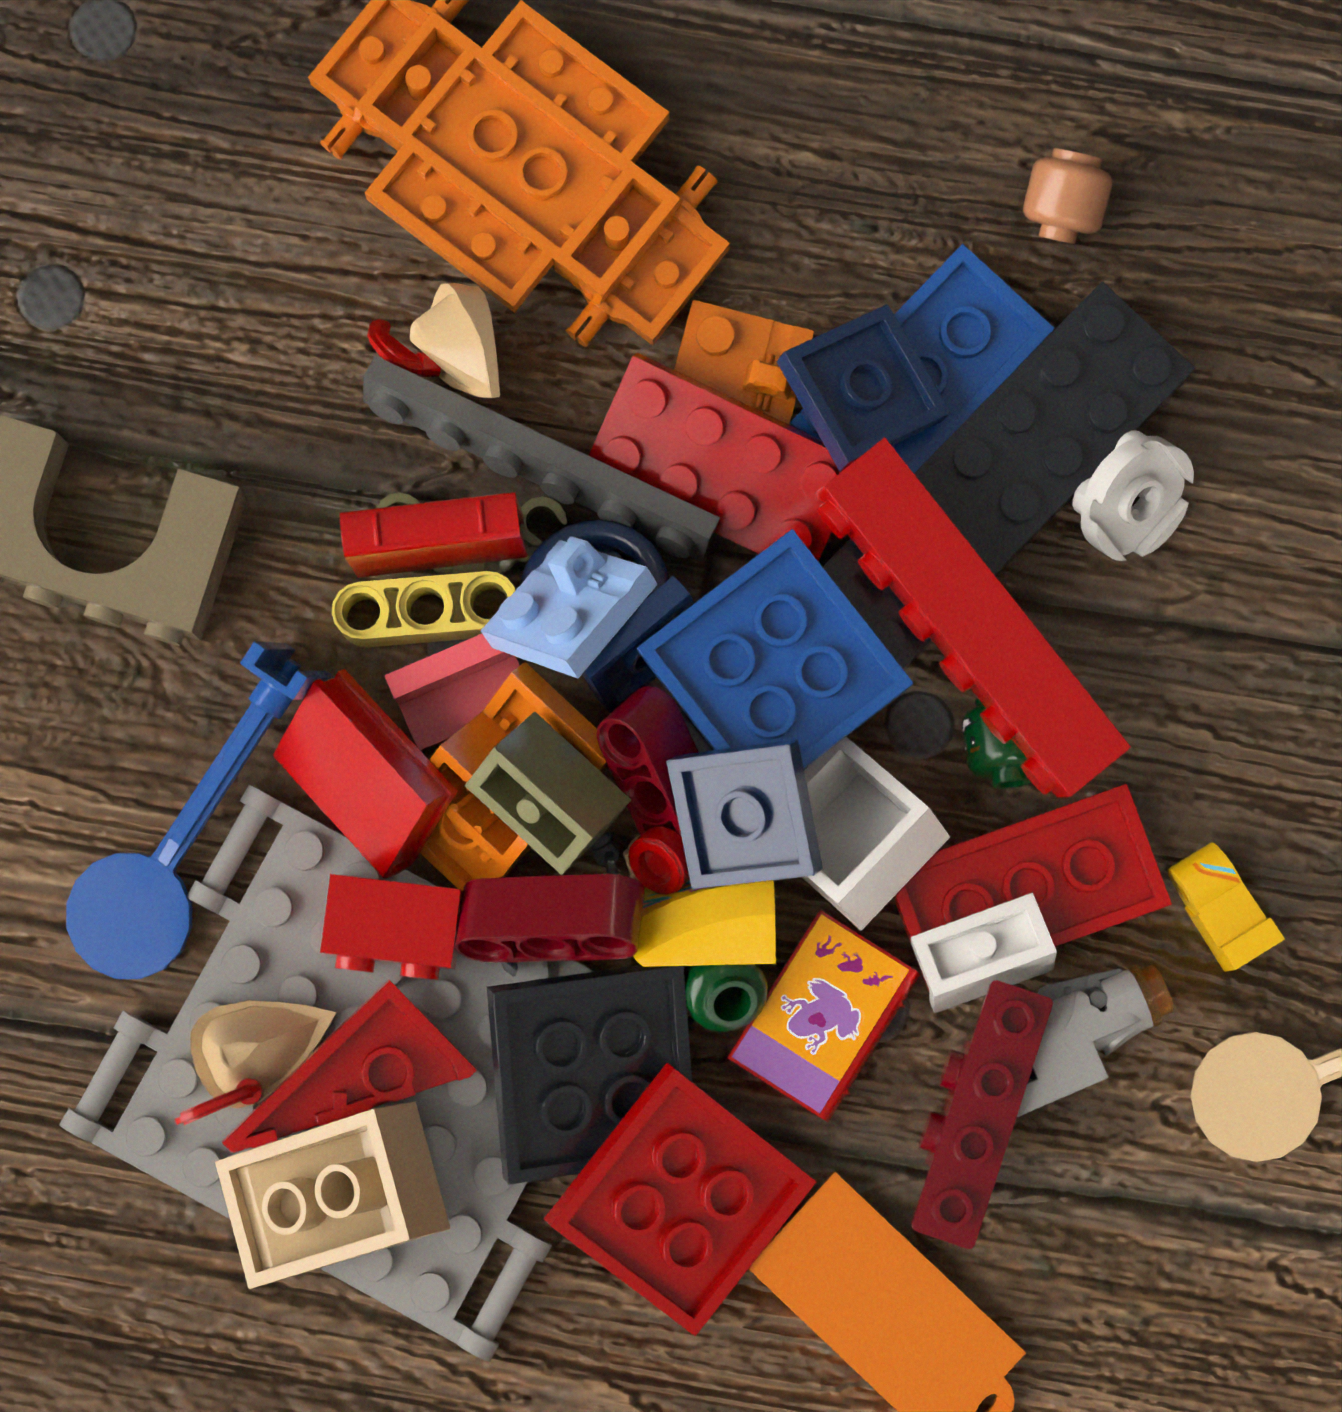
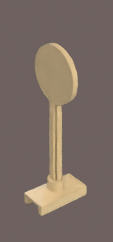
M1255 1031L1229 1036L1211 1048L1195 1070L1190 1096L1197 1124L1210 1143L1231 1157L1259 1162L1285 1156L1302 1145L1317 1124L1322 1100L1321 1086L1342 1077V1047L1317 1058L1308 1059L1300 1049L1280 1036Z

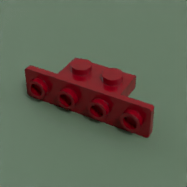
M994 980L989 984L971 1041L964 1042L961 1052L951 1049L946 1059L939 1086L949 1090L942 1112L939 1114L930 1111L921 1135L919 1148L928 1151L925 1164L930 1167L911 1222L913 1230L966 1249H972L975 1246L1053 1007L1051 998L999 980Z

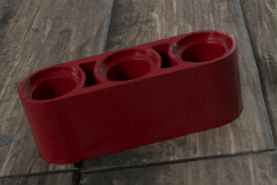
M645 686L638 689L601 721L597 727L596 737L618 788L631 799L627 808L640 836L648 829L657 826L669 828L681 835L667 760L676 755L697 753L698 749L674 700L666 692L656 687Z
M618 874L473 879L466 882L463 887L454 947L456 952L466 958L492 963L629 958L638 951L645 889L639 881Z

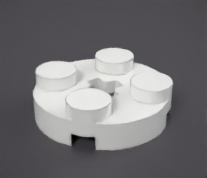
M1137 430L1125 433L1119 439L1115 449L1101 462L1092 477L1083 481L1075 491L1073 508L1081 514V529L1086 540L1092 546L1117 561H1127L1123 555L1133 551L1143 557L1159 548L1181 523L1189 505V502L1181 498L1185 479L1192 484L1194 479V470L1188 455L1159 436H1146ZM1139 495V500L1132 506L1136 496Z

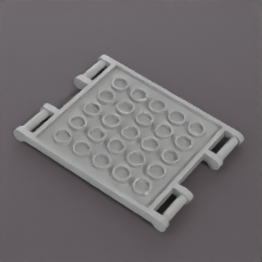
M248 785L240 799V802L245 804L203 881L195 880L187 895L188 899L230 921L168 1033L127 1011H122L113 1027L118 1031L115 1039L76 1109L69 1107L59 1126L230 1219L215 1161L254 1149L247 1148L233 1153L225 1147L222 1140L260 1103L238 1109L226 1107L185 1126L183 1123L176 1125L174 1119L180 1116L179 1113L213 1098L207 1092L196 1073L190 1051V1032L198 1018L217 1006L247 1000L303 1004L337 1012L322 1041L316 1047L317 1049L389 979L477 1069L469 1078L460 1081L455 1080L415 1093L416 1095L396 1102L391 1101L372 1107V1109L416 1101L451 1229L320 1269L449 1339L467 1352L485 1361H491L499 1346V1343L494 1340L536 1261L544 1262L552 1244L508 1220L528 1182L508 1185L502 1176L486 987L594 971L574 960L548 962L547 967H543L541 961L516 962L518 970L516 976L513 977L504 970L500 962L492 963L471 960L459 953L457 954L456 969L440 968L439 981L400 976L401 963L375 960L374 973L335 968L336 956L320 953L330 874L428 886L435 885L406 869L397 875L384 879L345 836L257 788ZM269 817L283 826L241 902L238 903L225 896L224 893L265 819ZM140 1044H144L157 1051L118 1124L115 1129H112L98 1120ZM319 1125L278 1138V1140L317 1128ZM498 1238L514 1249L476 1320L470 1326L455 1316Z

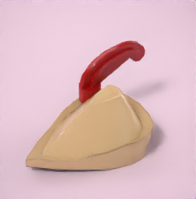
M459 283L440 285L431 308L414 320L410 327V341L423 352L414 354L389 334L391 324L388 321L378 319L369 324L368 340L378 355L384 360L420 377H440L450 387L477 397H500L492 316L485 293L479 286H467Z
M247 1000L217 1006L199 1017L190 1032V1051L196 1073L207 1092L213 1098L179 1113L180 1116L174 1119L176 1125L183 1123L185 1126L226 1107L238 1109L261 1103L316 1049L337 1012L303 1004Z

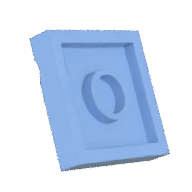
M571 536L567 539V542L559 540L546 555L543 563L533 570L515 592L501 604L499 610L482 628L481 633L493 649L579 678L658 584L646 566L598 552L588 541Z

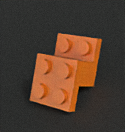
M526 662L511 672L483 711L442 743L429 760L454 786L457 793L420 853L457 889L462 891L466 882L473 879L506 877L517 862L532 849L467 789L465 784L491 750L534 711L599 771L602 772L608 765L597 741V728Z

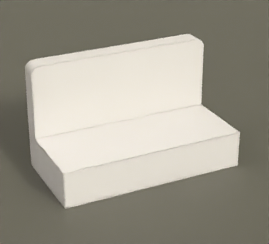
M1033 893L911 937L913 950L930 990L929 1001L934 1013L986 995L989 984L994 980L1014 985L1047 973L1054 969L1057 954Z

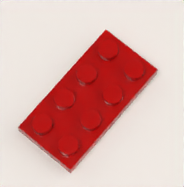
M640 353L632 356L588 456L719 517L716 534L758 554L793 529L819 562L832 531L817 511V508L823 503L815 493L842 472L837 468L822 440Z
M1124 784L937 851L894 896L910 944L912 936L1030 893L1034 894L1054 946L1172 905L1128 785ZM917 960V963H918V966H919V968H920L922 977H923V979H924L926 988H927L928 992H930V990H929V988H928V985H927V983H926V980H925V978H924V975H923V973H922L921 967H920V965H919V962H918V960Z

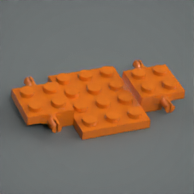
M371 0L308 76L310 84L333 101L343 115L327 136L320 141L321 145L329 153L332 152L333 156L341 160L345 152L363 131L368 135L381 138L398 152L365 191L366 199L514 313L554 265V271L578 288L588 302L571 326L566 329L569 336L574 340L578 337V343L587 347L588 343L607 319H610L613 322L626 325L653 346L730 250V243L708 227L696 210L713 186L718 183L717 179L710 172L706 175V169L697 165L695 171L679 191L674 193L635 164L669 121V111L522 0L519 1L483 47H480L451 25V22L469 0H437L432 7L411 0Z

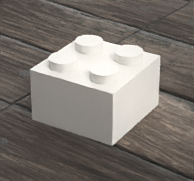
M845 737L804 770L823 869L814 876L802 878L862 931L950 838V835L925 803L849 738Z

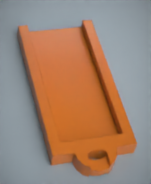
M833 1171L823 1182L824 1184L768 1243L749 1270L898 1412H976L980 1403L992 1394H995V1400L985 1412H1012L1015 1399L1012 1387L1005 1379V1376L1026 1352L844 1179Z

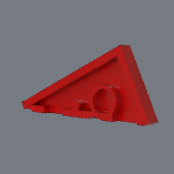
M388 979L222 1140V1143L233 1153L247 1148H256L277 1141L278 1138L319 1125L320 1127L371 1110L375 1106L391 1101L396 1102L439 1085L469 1078L477 1069Z

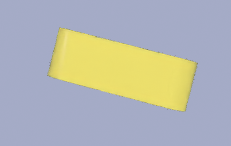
M490 571L362 581L349 584L338 592L333 601L331 613L334 624L345 638L360 647L471 639L482 634V628L490 620L483 619L474 613L473 605L477 596L483 591L492 589L504 593L508 598L515 592V587L507 577L498 572ZM424 595H435L444 602V610L441 617L428 625L412 621L410 611L414 601ZM362 600H370L379 604L380 615L376 624L371 628L356 630L348 625V612L355 603Z

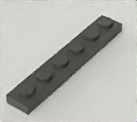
M374 356L364 374L363 402L368 404L370 409L380 418L394 424H401L404 421L425 431L434 443L445 449L458 451L461 448L483 458L484 463L500 475L510 478L519 475L540 485L541 490L557 502L563 504H573L576 502L597 512L601 520L613 521L629 526L654 539L656 545L661 550L678 558L690 556L703 562L713 542L719 517L377 356Z

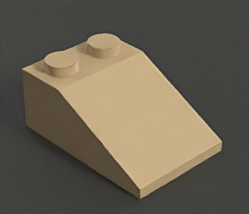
M416 1101L371 1109L215 1161L248 1289L451 1229Z

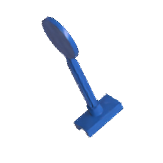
M256 641L252 643L240 662L241 665L261 679L248 698L252 703L153 855L150 856L145 853H115L93 862L75 880L66 903V929L75 951L93 970L114 979H142L166 969L183 952L192 931V901L187 898L188 892L183 880L177 875V867L275 717L281 719L293 700H303L313 681L321 679L324 682L335 676L327 671H299L301 665L290 659L295 649L286 643Z

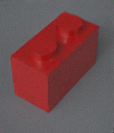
M330 874L320 953L336 956L335 968L374 973L376 960L401 963L400 976L439 981L440 968L456 969L458 952H456L454 945L463 891L454 888Z

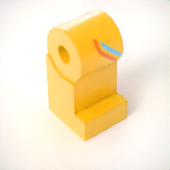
M1210 842L1168 868L1169 878L1186 906L1184 909L1224 972L1237 970L1285 940L1271 917L1266 918L1243 884L1231 861L1215 843Z

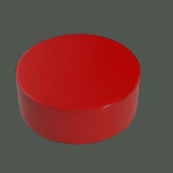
M652 827L645 831L631 845L628 854L630 867L639 882L649 890L663 895L673 894L690 880L682 837L675 831L666 827Z

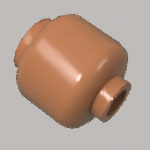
M1054 148L1052 157L1040 158L1034 163L1023 205V212L1029 220L1041 224L1039 237L1075 245L1078 233L1093 234L1101 229L1113 185L1111 175L1105 170L1100 169L1103 159Z

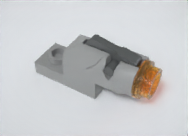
M1153 964L1143 969L1133 965L1124 971L1122 969L1109 970L1045 985L1038 989L1037 994L1052 999L1053 1007L1017 1117L1107 1079L1108 1075L1098 1055V1051L1103 1050L1105 1055H1108L1138 1033L1161 1025L1162 1017L1174 1012V1005L1167 986L1158 969Z

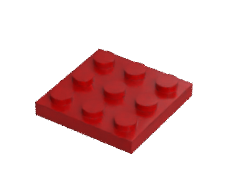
M666 1063L544 1219L557 1232L696 1337L815 1185L816 1181L669 1063Z

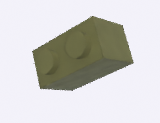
M535 711L491 750L465 784L467 789L561 875L605 833L631 801L625 793Z

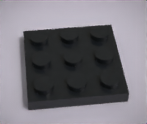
M642 965L486 987L502 1176L508 1185L579 1174L666 1063H669L692 1082L684 966L643 967Z

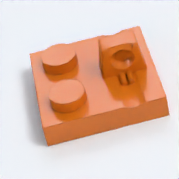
M693 300L674 370L790 425L797 397L776 361L785 351L813 339L814 331Z

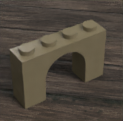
M0 415V587L2 581L24 587L23 598L55 609H60L63 599L84 605L86 608L83 616L110 626L120 627L123 618L147 624L144 632L145 635L173 645L181 646L184 636L202 641L248 499L242 490L235 485L178 469L158 531L148 549L134 562L116 571L99 574L76 571L63 565L56 557L49 543L46 529L49 503L69 444L55 431Z

